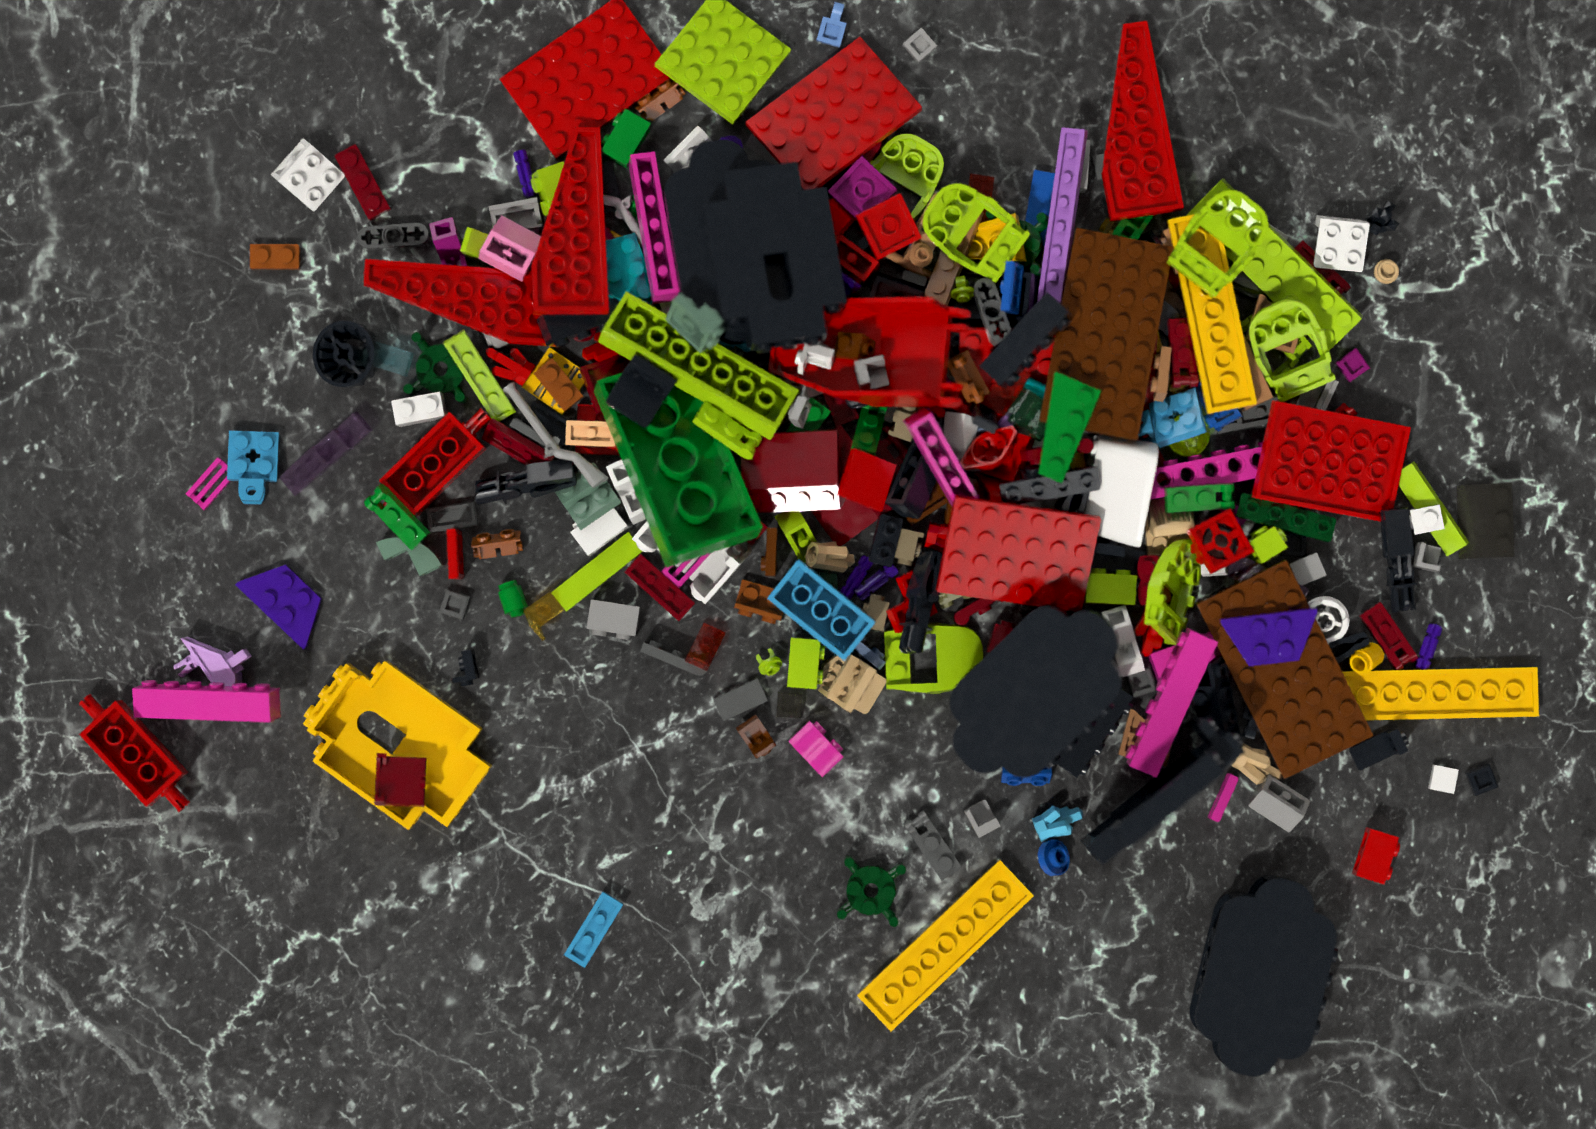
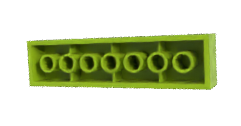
M1221 179L1186 216L1198 213L1216 194L1235 189L1224 179ZM1268 223L1267 234L1261 246L1256 250L1253 260L1242 271L1274 303L1288 299L1304 303L1311 310L1317 323L1323 330L1328 351H1330L1362 319L1363 315ZM1225 246L1226 255L1235 262L1239 256ZM1311 333L1307 334L1313 340Z
M625 292L603 328L598 342L631 360L634 354L647 358L653 366L669 372L672 378L677 380L674 386L702 402L708 401L732 419L771 440L799 390L719 344L711 350L707 348L700 353L665 320L667 314Z

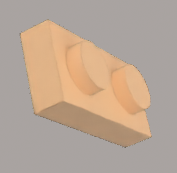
M566 420V446L615 447V442L606 422Z

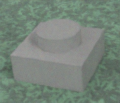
M922 28L903 43V47L918 64L937 48L935 42Z
M798 396L796 402L790 405L788 411L792 424L802 429L812 407L807 398Z

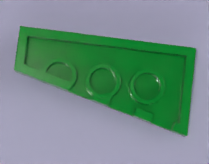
M1054 372L1038 474L1059 483L1063 482L1101 393L1100 390Z

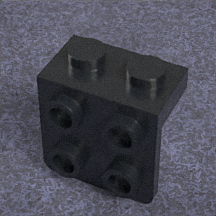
M634 354L608 395L606 404L641 427L646 428L653 420L677 380L672 378L669 372L653 366L647 358Z

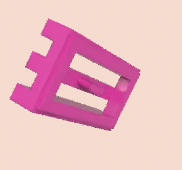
M217 457L187 491L186 495L203 510H206L231 482L226 477L205 502L201 500L227 471L228 465ZM221 465L222 468L214 475V477L196 496L195 492L210 477V475L217 469V467Z
M711 553L701 556L679 581L676 577L691 560L683 562L672 575L668 571L673 566L665 567L661 573L680 588Z
M1230 773L1226 774L1207 818L1220 822L1239 780L1237 776Z

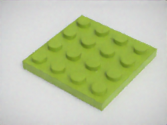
M706 0L656 61L655 67L733 125L791 53L792 49L726 0Z

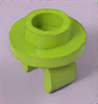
M965 275L955 277L957 288L951 291V297L956 299L957 302L970 301L974 297V288L969 287Z
M769 648L767 649L770 654L768 659L762 660L759 654L756 655V659L759 663V672L762 675L771 676L780 670L782 661Z

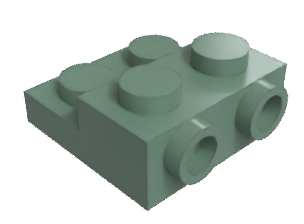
M681 293L674 298L665 319L700 353L707 348L710 350L714 348L720 341L719 336L725 330L722 326L723 320L715 309L705 304L698 310L695 303Z
M594 462L591 463L593 466L599 469ZM579 470L576 474L575 486L555 492L580 530H583L621 503L607 480L599 486L592 488Z

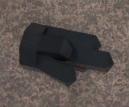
M1387 201L1382 208L1375 207L1367 214L1364 220L1370 223L1369 232L1377 236L1386 231L1396 230L1399 222L1391 218L1396 206L1395 204Z

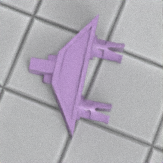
M190 637L181 638L190 651V655L174 665V669H179L186 665L178 674L181 678H184L188 673L200 666L211 683L223 682L224 686L242 683L241 671L244 668L241 664L252 657L247 649H242L234 655L232 651L227 653Z

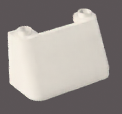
M1099 434L1098 441L1093 440L1094 448L1090 455H1095L1094 466L1097 465L1100 489L1089 492L1084 514L1100 516L1101 522L1098 536L1129 546L1141 547L1158 459V444Z
M646 521L632 540L644 552L659 551ZM743 542L711 553L689 577L693 581L690 585L693 597L706 604L752 553L750 544ZM700 557L692 559L682 572L686 574Z

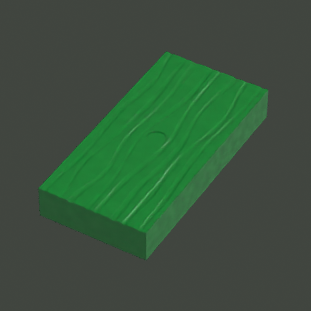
M622 373L597 380L594 394L666 568L758 538L763 527L729 447L692 422L704 402L674 386L664 399L649 426L644 428L606 404L608 395Z

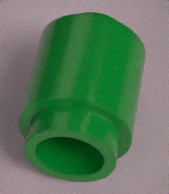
M517 580L499 585L500 591L498 595L504 614H510L511 618L525 614L524 610L528 608L522 586L518 585Z

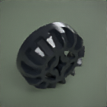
M337 321L325 327L318 335L313 347V362L320 377L333 386L343 388L362 386L365 384L366 379L373 378L375 375L373 370L376 365H380L381 361L377 358L378 351L381 348L375 342V334L369 331L366 326L352 321ZM357 339L363 344L359 347L349 344L347 340ZM365 348L367 349V352H368V358H367L366 364H364V363L362 362V360H363V351H362V350H364ZM344 366H348L350 370H354L355 372L349 373L343 370L342 368Z

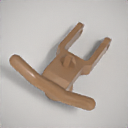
M937 193L932 196L916 223L922 238L909 244L903 256L896 251L885 256L912 273L925 276L928 281L932 271L923 267L929 265L932 261V252L936 245L928 238L925 231L922 230L923 217L927 207Z

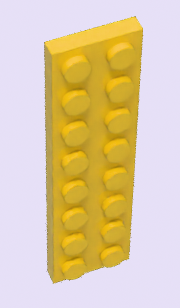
M1194 215L1168 219L1167 223L1172 247L1175 248ZM1200 226L1187 244L1226 274L1229 270L1224 244ZM1178 271L1207 414L1256 405L1257 400L1232 281L1223 287L1216 297L1211 298L1205 291Z
M1538 667L1370 671L1365 674H1359L1355 671H1342L1366 720L1539 716Z
M999 859L863 988L857 996L892 1031L1034 895Z

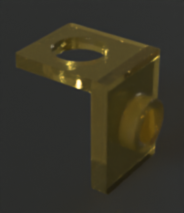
M549 592L523 611L530 627L543 641L546 638L541 626L564 611V608L554 595Z

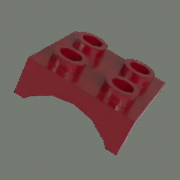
M377 753L374 805L424 807L427 758L387 756V753Z

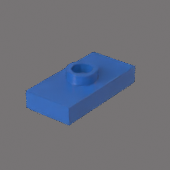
M1006 261L1004 280L1001 282L1000 287L1002 294L1001 311L1009 314H1018L1020 307L1024 266L1015 261Z

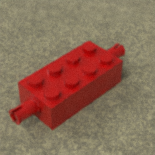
M480 408L466 423H461L454 414L448 412L379 482L388 487L412 514L418 517L487 449L476 438V433L491 420L490 416Z
M91 694L87 695L84 701H80L79 705L92 717L93 721L79 735L145 807L152 806L161 797H165L176 808L178 813L190 804V801L176 788V783L188 771L139 718H134V712L123 700L113 702L105 710Z

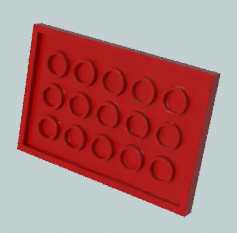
M611 0L501 77L500 81L557 160L568 152L575 127L603 128L614 120L619 112L622 114L625 109L628 110L637 104L639 99L648 93L651 94L658 89L657 87L660 84L664 83L667 79L671 80V78L655 67V63L660 58L661 53L623 0Z
M859 37L747 120L746 126L779 164L797 162L802 190L823 186L920 113L922 106L865 41Z
M1272 400L1252 498L1381 522L1380 511L1382 509L1394 508L1411 427Z
M954 495L936 591L1038 607L1053 605L1073 612L1082 610L1101 518L1095 515Z

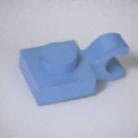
M835 2L831 17L823 16L817 42L840 48L847 23L840 21L844 4Z

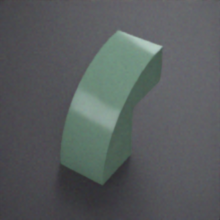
M399 537L387 538L376 542L384 560L387 561L408 551L419 576H424L444 566L439 556L423 543H420L411 551Z

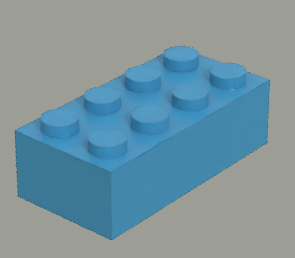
M800 559L797 560L767 598L843 661L846 660L876 623L872 617Z

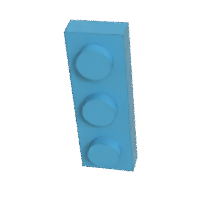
M603 891L564 956L585 968L624 904Z

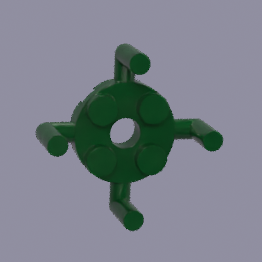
M986 211V216L989 219L993 220L997 218L990 212ZM1042 212L1037 214L1036 219L1038 223L1035 226L1026 221L1019 220L1020 227L1024 231L1027 230L1030 235L1024 242L1027 262L1015 261L1023 265L1024 269L1030 268V272L1041 276L1042 269L1041 265L1037 262L1041 257L1043 238L1040 233L1048 227L1049 217Z
M413 333L411 339L422 351L416 362L418 380L412 385H404L403 391L410 396L415 395L424 387L434 393L452 392L458 402L466 403L467 396L460 388L464 375L445 345L437 344L430 346L420 333ZM440 362L446 363L448 367L447 373L443 376L436 375L434 371L436 364Z
M846 856L844 864L852 872L846 889L849 901L837 910V917L843 920L854 909L865 915L882 913L890 926L896 927L899 924V920L890 908L896 895L893 879L898 875L905 874V865L898 863L889 871L878 866L859 867L853 857ZM869 883H873L878 887V893L874 897H868L864 893V887Z

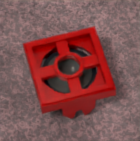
M1231 508L1186 531L1193 542L1190 545L1191 553H1195L1197 556L1195 561L1200 565L1205 564L1210 575L1255 552Z

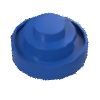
M1055 839L1048 840L1039 847L1038 862L1041 869L1047 875L1059 876L1067 871L1070 857L1066 846L1061 841Z

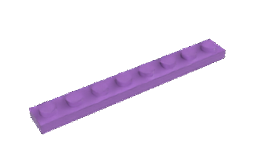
M1061 128L1037 302L1046 292L1051 294L1060 303L1062 302L1071 255L1088 131L1084 129Z

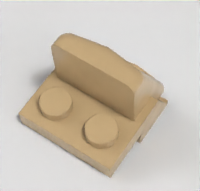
M1165 497L1150 500L1144 527L1147 555H1162L1171 543L1181 539L1191 540L1186 531L1195 526L1193 511L1167 513L1165 512Z
M835 654L821 665L823 678L822 685L820 684L818 691L850 713L853 709H856L863 714H867L884 688L886 679L876 673L877 670L853 654H850L845 661Z

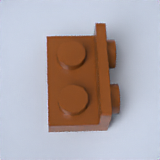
M742 579L734 608L739 609L738 614L751 618L753 613L762 615L761 621L776 624V620L782 621L784 614L781 609L767 599L774 588Z

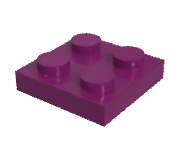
M861 156L828 190V194L857 220L855 215L894 196L898 189Z

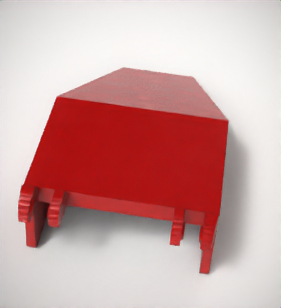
M932 297L846 298L847 303L840 312L827 314L826 311H823L827 336L821 344L834 350L838 332L859 333L875 341V352L872 357L884 355L889 387L874 391H860L855 374V361L859 360L840 359L834 356L831 370L807 363L802 375L798 373V364H795L798 350H803L805 343L797 344V347L793 349L783 350L782 347H776L770 351L768 372L837 398L875 407H957L962 405V399L957 397L944 398L945 390L963 391L964 386L959 383H946L951 332H968L969 326L965 324H952V317L968 318L971 312L965 309L948 307Z

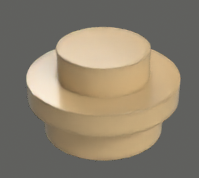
M1390 259L1379 261L1374 268L1375 278L1383 284L1394 282L1399 275L1397 264Z

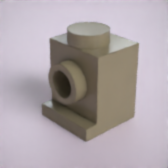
M923 407L897 408L893 416L895 424L890 428L888 434L911 442L913 438L903 420Z
M901 528L894 558L898 559V564L912 566L914 557H918L922 544L918 543L917 540L918 538L922 539L924 533Z
M871 594L869 603L864 602L862 610L876 621L871 629L883 632L889 602H884V596Z

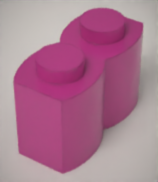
M809 720L788 742L823 777L843 758L840 752L844 749L834 739L830 742L824 736L827 731L817 721L813 724Z

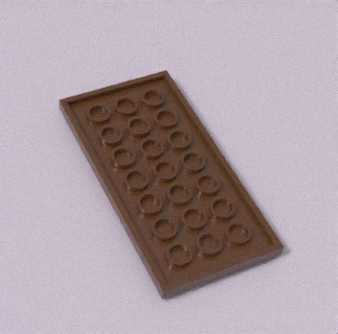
M1081 228L1075 229L1061 302L1073 316L1070 318V325L1062 332L1059 330L1054 338L1039 422L1046 423L1054 372H1058L1101 391L1084 431L1133 441L1138 440L1170 269L1167 261L1174 247Z
M1286 559L1196 603L1214 640L1218 642L1217 646L1284 779L1374 736L1316 618L1299 661L1249 666L1220 623L1221 618L1310 608Z

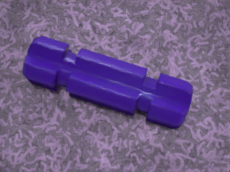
M526 150L515 151L513 155L515 162L518 164L516 167L520 183L523 185V196L525 198L534 197L537 193L534 192L531 185L532 172L530 164L527 162Z
M865 555L858 561L859 565L855 566L845 582L846 586H843L840 590L849 600L854 594V589L857 590L867 574L866 570H869L873 564L868 561L869 557Z
M892 564V567L884 566V570H879L865 581V585L861 584L858 586L857 590H854L856 595L863 601L870 596L869 593L871 591L874 593L887 583L889 577L892 579L896 576L898 569L894 564Z
M1433 623L1428 625L1426 631L1428 635L1424 637L1419 652L1421 656L1415 664L1417 669L1429 670L1431 665L1430 658L1433 659L1439 641L1437 637L1442 632L1441 626Z

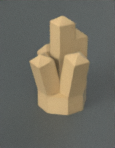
M836 541L826 543L812 542L808 546L805 555L806 564L811 568L844 573L848 567L855 563L854 555L849 554L846 546H837Z
M1246 744L1242 746L1245 753L1231 763L1232 767L1240 770L1256 785L1263 783L1269 774L1278 780L1282 778L1280 770L1270 765V758L1265 750L1251 748Z

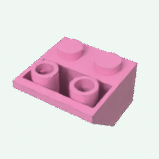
M501 215L484 242L478 259L523 281L532 265L541 236Z

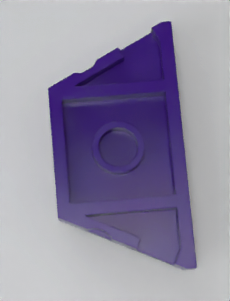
M283 565L235 584L303 650L308 647V640L314 627L316 614L322 598L290 567Z
M1317 608L1221 618L1220 623L1249 666L1299 661L1317 615Z

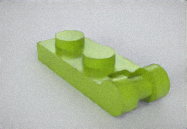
M708 401L701 405L692 421L745 459L753 457L756 452L755 447H758L762 441L759 433L749 431Z

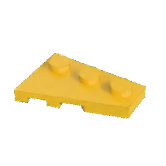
M1016 213L1010 214L1020 226L1018 215ZM998 218L980 223L967 257L969 259H982L1006 224ZM1024 244L1012 261L1027 262Z

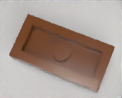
M250 244V269L300 270V245Z
M553 358L533 373L564 412L584 397Z

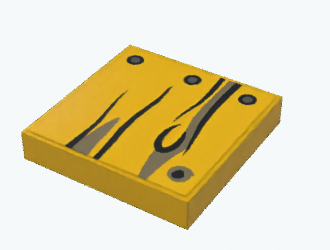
M549 347L522 388L563 415L565 413L533 373L553 358L579 391L585 383L580 373V368Z

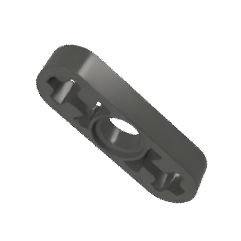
M421 223L367 226L359 231L357 239L359 244L367 250L416 247L425 245L430 238V233L427 227ZM407 228V233L411 234L416 233V229L419 228L425 234L420 237L419 241L412 236L407 237L408 242H405L403 229ZM383 230L382 239L384 244H380V239H373L370 245H368L367 241L363 240V237L367 236V232H371L373 236H380L379 231ZM391 230H398L400 232V240L396 243H390L387 240V234Z
M982 278L975 283L973 295L988 339L992 345L997 347L1011 332L1006 313L1001 311V299L995 283L991 279ZM981 287L989 290L988 301H986L984 292H981ZM994 307L999 311V315L994 318L988 317L985 313L986 309ZM998 323H999V326H998V327H999L1000 332H1001V333H1004V337H1003V338H1000L998 335H995V334H996V326H995V325L998 324Z

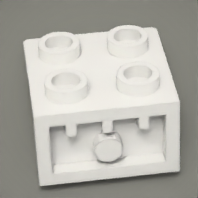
M304 138L271 174L312 211H315L345 177L343 172Z
M1316 215L1315 225L1318 227L1314 267L1362 272L1370 223L1365 220Z

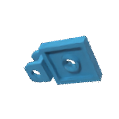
M1196 388L1166 397L1164 402L1154 401L1149 403L1150 411L1145 410L1142 413L1141 421H1143V424L1140 425L1138 440L1157 443L1159 448L1206 433L1200 398ZM1178 414H1183L1179 417L1178 421H1175L1173 419L1174 416ZM1146 434L1149 435V436L1146 437V438H1143V437H1142L1143 435H1146Z
M229 431L227 480L239 481L238 492L243 504H262L265 498V482L278 481L279 432ZM251 450H256V454H260V458H257L255 463H251L250 458H246V455L250 454ZM250 490L256 491L254 495H248V492Z

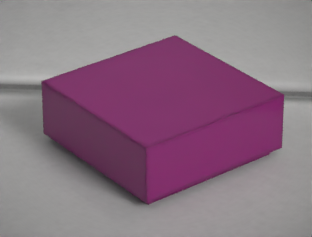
M1357 348L1335 362L1348 382L1353 381L1370 368Z

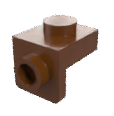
M838 332L834 348L835 357L863 360L874 355L875 341L859 333Z
M757 715L736 727V730L756 759L769 754L772 748L776 746L773 738Z

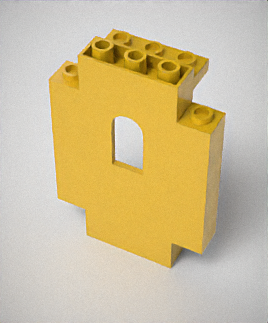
M389 661L376 664L370 673L373 675L372 679L350 663L344 666L340 665L332 675L335 678L330 686L325 685L319 693L318 697L320 700L317 705H311L303 716L306 718L303 724L308 727L307 731L314 736L319 735L326 740L325 744L321 742L313 752L316 756L313 762L374 805L377 753H387V756L427 758L424 807L374 806L407 830L412 829L424 811L444 826H450L492 767L491 764L469 749L483 728ZM373 711L406 734L393 754L359 730L358 719L362 713Z

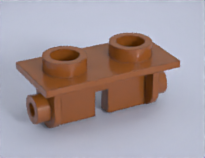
M667 79L657 87L658 90L650 95L648 93L637 101L639 104L635 106V109L640 113L644 111L641 117L646 121L650 120L652 122L665 112L660 105L664 102L670 109L683 100L682 96L685 95V92L680 86L676 89L679 85L678 83Z
M968 350L948 360V368L956 383L964 385L961 392L967 404L973 401L976 404L984 400L983 396L990 392Z
M506 529L498 534L480 533L476 537H472L471 548H473L474 558L479 557L481 560L497 557L496 548H500L501 556L519 554V551H523V544L520 541L521 530Z

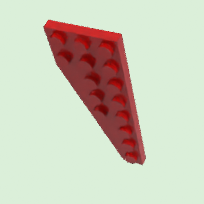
M1147 21L1123 24L1121 29L1101 172L1110 221L1176 212L1184 209Z
M575 127L532 262L533 315L608 314L609 312L600 127Z
M365 259L363 285L510 344L546 346L536 321L541 315H533L531 271H528L524 280L520 281L497 268Z

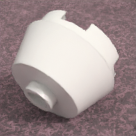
M1329 596L1317 597L1308 602L1310 608H1317L1315 618L1327 643L1329 644L1332 641L1341 639L1349 627V614L1346 607L1339 600Z

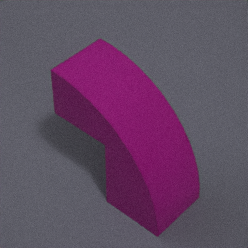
M453 217L430 223L433 243L441 264L468 266L466 256L460 251L462 243Z

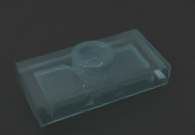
M375 341L381 348L378 351L377 357L381 360L380 365L375 367L407 377L414 353ZM365 348L362 362L366 364L368 352Z

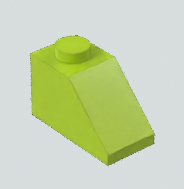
M467 227L460 251L468 258L482 261L478 259L479 252L488 234Z
M781 512L774 516L797 558L806 563L805 555L807 548L812 542L817 541L801 512Z

